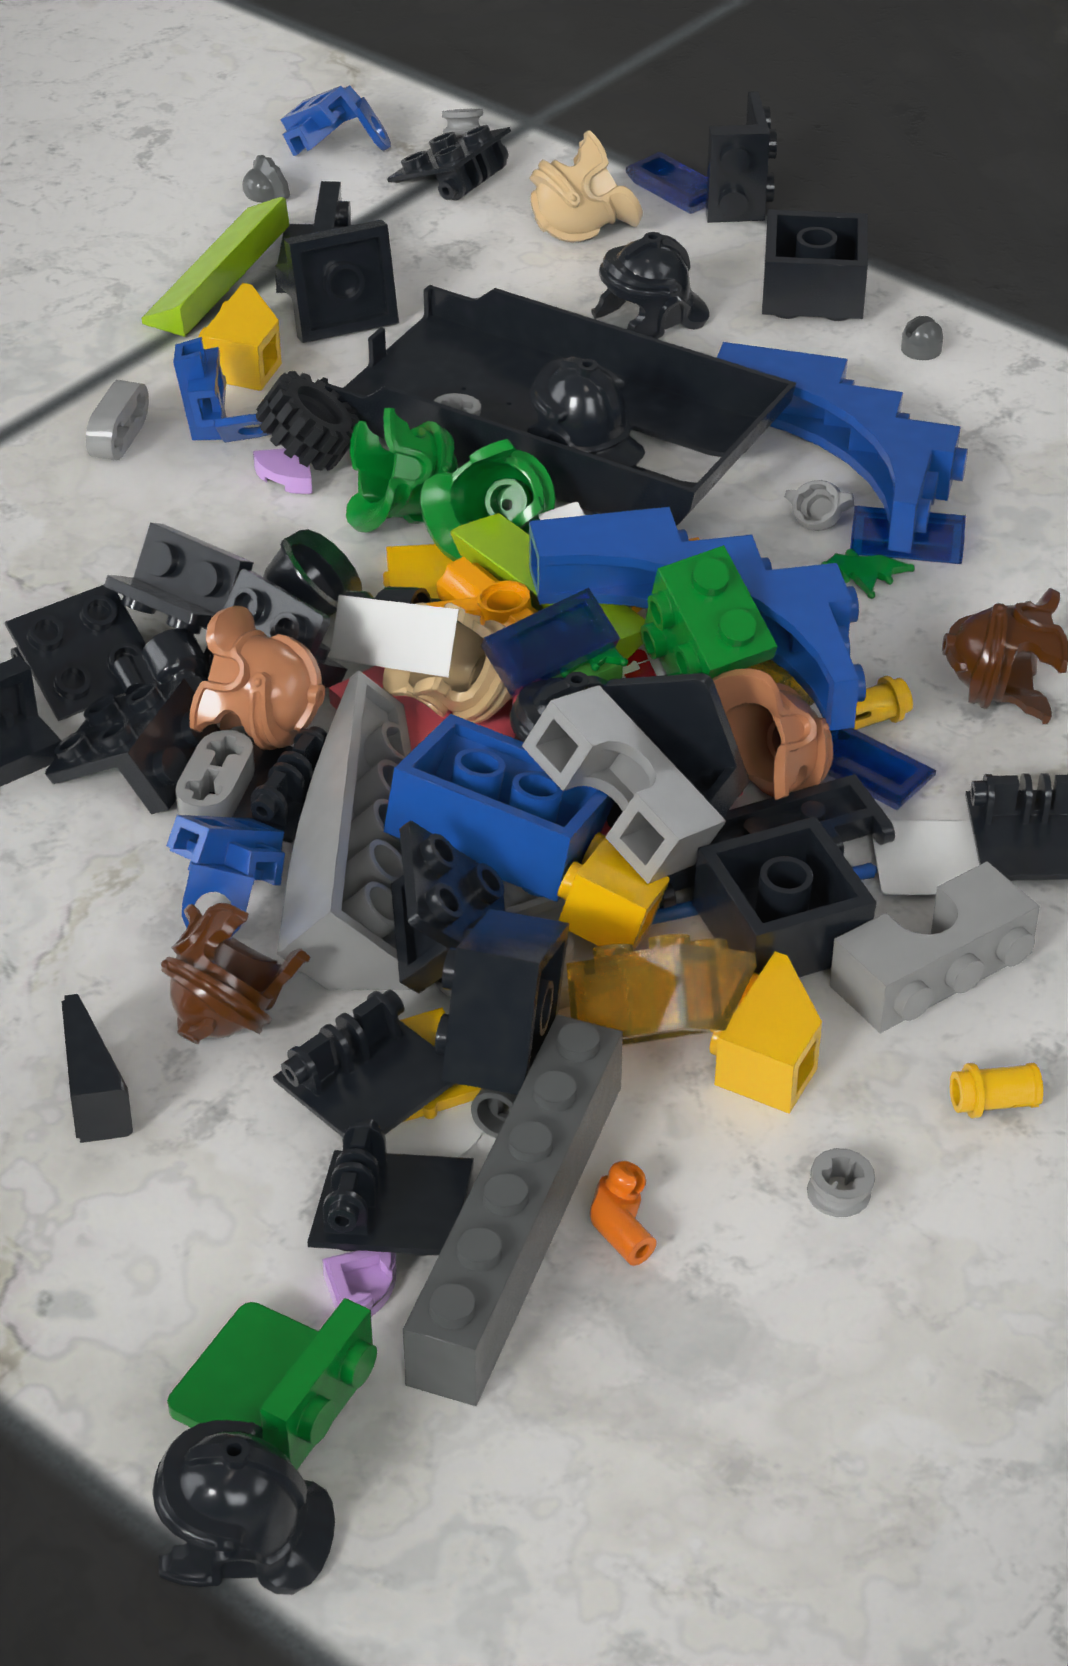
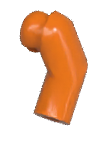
M619 1161L614 1163L608 1175L602 1176L598 1182L589 1214L591 1222L598 1232L630 1265L636 1266L651 1256L656 1248L657 1241L636 1219L642 1200L640 1192L643 1191L646 1185L645 1174L637 1165L628 1161Z

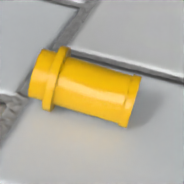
M881 677L877 685L866 689L865 700L857 702L855 727L841 729L840 731L848 735L855 730L887 719L894 723L902 721L905 713L913 709V698L907 683L902 678Z
M1034 1062L1026 1063V1065L979 1069L975 1063H966L962 1071H953L950 1076V1097L953 1108L957 1113L967 1112L968 1116L974 1119L981 1117L985 1110L1028 1106L1031 1108L1039 1107V1104H1042L1043 1081L1040 1069Z

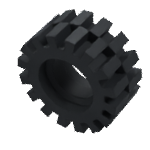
M289 371L288 374L284 372L256 409L258 411L256 419L262 422L260 428L263 433L272 434L270 441L275 446L281 444L286 449L284 451L285 455L290 458L294 455L299 457V464L308 467L312 463L315 470L322 471L324 467L327 471L331 470L349 450L353 429L359 422L357 415L350 413L353 408L348 402L341 403L338 400L341 396L334 389L331 393L325 389L326 384L317 379L314 383L310 375L303 372L300 376L296 371Z

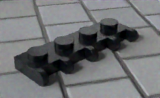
M856 774L790 792L789 796L779 800H775L772 797L730 809L724 817L726 820L725 824L709 845L816 816L844 855L843 842L871 834L879 845H883L895 840V830L890 819ZM697 862L691 867L668 876L670 880L659 905L661 909L676 905L675 891L694 886Z

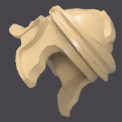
M590 130L584 133V140L579 142L578 153L573 159L574 166H566L557 160L549 163L542 159L538 164V169H535L529 178L536 186V190L531 192L530 196L534 219L543 232H548L556 239L571 243L582 242L597 236L602 226L608 223L614 224L616 219L633 227H637L642 219L643 210L637 197L627 187L617 186L607 170L609 162L605 149Z
M422 602V603H416V604H418V605H426V606H429V605H427V604L424 603V602ZM447 603L444 608L459 609L449 678L385 668L383 689L392 696L415 698L441 717H444L448 711H452V715L473 723H481L498 712L508 700L513 698L514 692L521 687V647L518 638L503 624L494 620H487L482 625L480 624L481 616L465 613V609L453 603Z

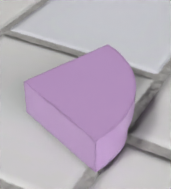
M285 448L253 451L254 468L260 479L268 482V479L283 484L285 485V491L289 493H312L310 464L308 467L299 464V457L296 455L292 458L284 454Z
M357 1250L322 1259L323 1275L335 1309L346 1298L370 1309L372 1317L384 1306L392 1294L396 1281L395 1253Z

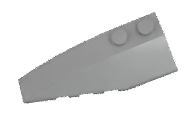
M359 670L350 677L332 720L302 809L288 869L277 955L285 960L290 952L301 948L311 958L309 962L303 963L297 972L306 974L326 989L411 990L399 982L391 883L403 875L401 842L399 838L383 832L394 768L411 752L404 705Z

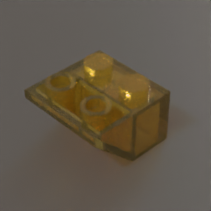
M667 934L648 938L649 949L634 951L632 944L597 946L592 948L593 959L566 963L570 1017L623 1031V1046L725 1031L757 966L755 952L728 949L727 939H702L690 942V935Z

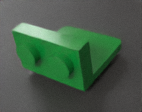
M724 545L657 568L652 593L648 596V610L645 623L641 626V638L650 658L653 660L659 659L667 675L703 673L713 679L724 672L745 669L774 658L778 646Z
M344 1298L322 1328L317 1331L259 1303L248 1302L241 1305L169 1394L167 1403L170 1416L190 1428L197 1424L214 1420L253 1422L262 1427V1439L279 1448L297 1470L315 1445L325 1437L332 1422L372 1372L377 1358V1347L373 1345L371 1310Z

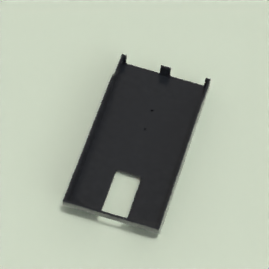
M432 285L424 289V315L422 319L387 350L385 328L380 327L368 338V366L345 387L341 388L329 384L328 379L324 377L320 380L326 384L325 389L331 393L334 389L341 396L338 400L341 403L348 402L353 408L350 413L357 415L359 421H365L369 430L380 438L385 439L384 408H394L397 416L408 423L410 430L427 421L436 422L442 428H445L453 437L454 455L458 465L461 466L469 462V456L477 450L491 443L509 439L516 450L525 451L533 455L545 467L553 482L557 499L568 503L578 502L581 508H586L600 514L670 507L676 526L683 521L732 465L792 401L796 386L795 382L498 288L490 290L481 297L470 298ZM569 357L594 360L598 365L608 369L623 381L625 387L621 390V393L626 402L631 430L721 458L697 483L681 481L639 466L631 468L527 433L526 431L530 426L538 423V413L530 401V389L538 373L553 360ZM444 394H466L479 400L481 403V413L477 416L435 402L434 400Z

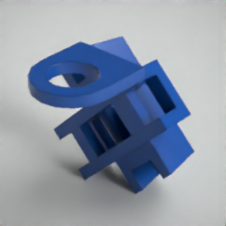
M350 85L344 88L338 86L303 100L280 119L286 129L282 135L293 156L299 154L305 148L307 151L311 150L343 122L356 117L382 151L391 147L386 130L365 97L360 98Z
M202 337L175 344L173 363L192 440H223L224 443L270 435L263 433L260 426L245 427L262 424V422L256 419V414L227 418L225 412L227 382L220 365L219 347L204 349Z
M176 815L166 846L170 848L171 852L191 860L182 901V918L186 928L189 925V921L183 910L189 904L195 906L196 901L206 893L218 892L223 894L230 900L231 905L246 912L254 880H263L269 884L281 886L285 852L282 851L284 832L252 818ZM241 925L233 932L232 936L240 929Z

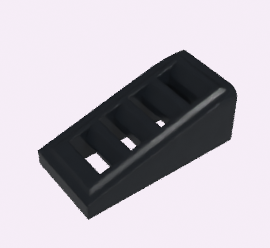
M64 995L65 1000L61 1001L70 1098L76 1138H80V1143L127 1137L133 1132L128 1087L79 995Z

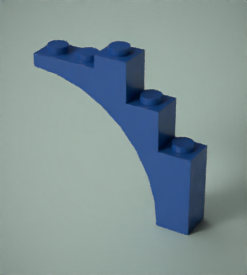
M729 342L722 343L717 358L796 383L791 403L770 427L789 432L814 443L850 465L871 485L884 505L890 526L888 550L911 553L916 532H927L931 505H934L935 499L948 501L953 480L963 482L968 449L958 447L961 426L910 419L909 413H901L903 392L854 385V380L846 379L848 361L846 358Z
M670 507L529 521V570L539 604L587 602L648 609V596L652 593L657 568L724 545L778 646L775 656L771 660L786 670L814 700L822 717L826 718L830 731L855 727L857 702L864 701L866 697V681L863 668L860 664L853 665L850 658L849 627L850 623L857 622L859 603L854 586H846L837 563L772 570L770 559L768 557L761 558L753 535L689 541L685 529L677 530Z

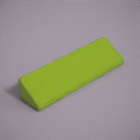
M278 197L248 207L141 318L142 324L185 337L290 226L286 199Z
M500 513L458 526L451 531V536L460 556L465 557L471 563H479L500 581L510 580L526 585L530 590L532 607L551 622H560L578 632L582 625L587 624L592 629L590 636L609 640L623 658L626 659L643 645L641 626L644 625L645 619L626 605L587 602L539 604L529 570V534Z

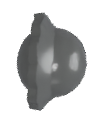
M258 155L253 161V169L248 171L243 179L242 186L246 197L261 203L278 197L288 199L290 197L288 182L280 168L275 165L272 158Z

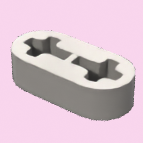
M123 380L113 382L93 411L88 422L86 447L90 456L111 460H120L146 420L149 394L145 384Z
M221 730L210 733L199 742L176 785L178 815L232 817L255 771L253 744L249 737L235 730Z

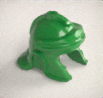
M384 408V435L389 450H386L380 444L379 436L369 430L365 421H359L354 426L350 442V457L353 469L358 471V493L352 496L347 504L346 519L355 530L362 533L373 531L386 519L392 517L404 518L411 524L424 523L419 500V492L424 482L434 474L443 472L453 473L459 469L454 455L453 437L445 428H442L436 422L427 421L410 430L408 423L397 416L394 408Z
M509 439L491 443L477 450L469 456V462L453 473L443 472L434 474L424 482L419 492L420 509L428 533L441 552L452 561L462 558L451 536V531L456 527L500 513L529 534V521L540 520L539 514L555 509V490L549 473L536 457L525 451L516 450Z

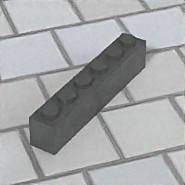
M556 1015L403 1328L405 1386L477 1406L621 1090L623 1031Z

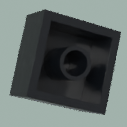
M768 209L762 314L775 315L784 319H792L798 316L825 317L832 321H844L849 318L863 319L868 270V214Z
M816 816L698 848L692 904L743 983L753 972L760 975L775 951L788 956L798 977L830 969L832 967L834 939L874 919L876 900Z
M489 909L473 929L468 928L466 930L463 940L457 948L449 949L443 968L442 987L446 990H452L449 1014L444 1013L441 1016L435 1038V1054L444 1056L441 1081L518 1095L559 1012L569 923Z

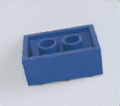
M450 714L394 768L383 832L400 839L399 829L407 822L413 821L432 834L442 835L454 848L479 864L485 863L492 867L501 880L521 887L530 895L545 897L558 902L560 897L557 896L566 872L574 861L582 864L592 839L598 832L601 833L615 801L604 792L589 786H577L562 791L522 747L524 742Z

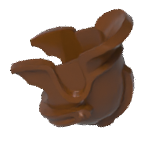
M1049 588L1036 604L1031 601L1017 603L1016 605L997 603L993 607L959 619L951 626L949 633H945L942 642V654L946 655L947 661L954 669L959 680L969 688V703H979L981 708L987 709L991 701L998 703L1009 702L1017 705L1024 713L1040 719L1042 724H1048L1052 717L1051 707L1047 698L1041 692L1034 690L1033 676L1037 673L1038 659L1040 662L1054 667L1058 673L1067 672V636L1061 626L1053 623L1051 615L1058 608L1060 592Z
M217 903L209 907L202 916L197 907L189 904L183 910L189 925L180 936V939L171 947L177 956L176 958L167 957L161 962V971L170 977V998L173 1008L178 1015L177 1033L195 1044H199L202 1039L208 1036L214 1038L230 1037L245 1028L260 1034L263 1031V1025L270 1024L272 1018L264 1010H270L274 1006L283 985L293 977L303 963L309 962L311 957L299 948L290 952L283 964H277V960L257 952L232 937L233 932L247 921L249 913L228 903Z

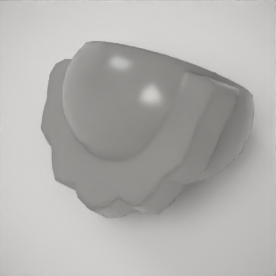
M824 480L807 482L799 487L798 490H786L784 496L791 502L793 514L797 522L801 526L814 531L830 528L839 520L842 512L854 506L853 493L840 492L836 485Z

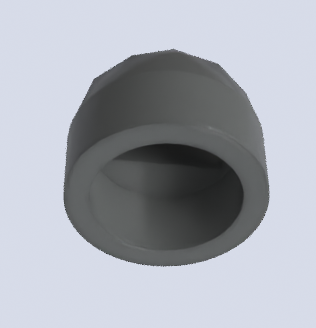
M917 316L909 321L902 333L901 351L903 354L916 360H931L938 357L942 352L943 344L941 326L929 316Z
M482 1088L471 1104V1114L476 1125L484 1133L497 1138L508 1115L502 1113L505 1104L511 1109L517 1095Z

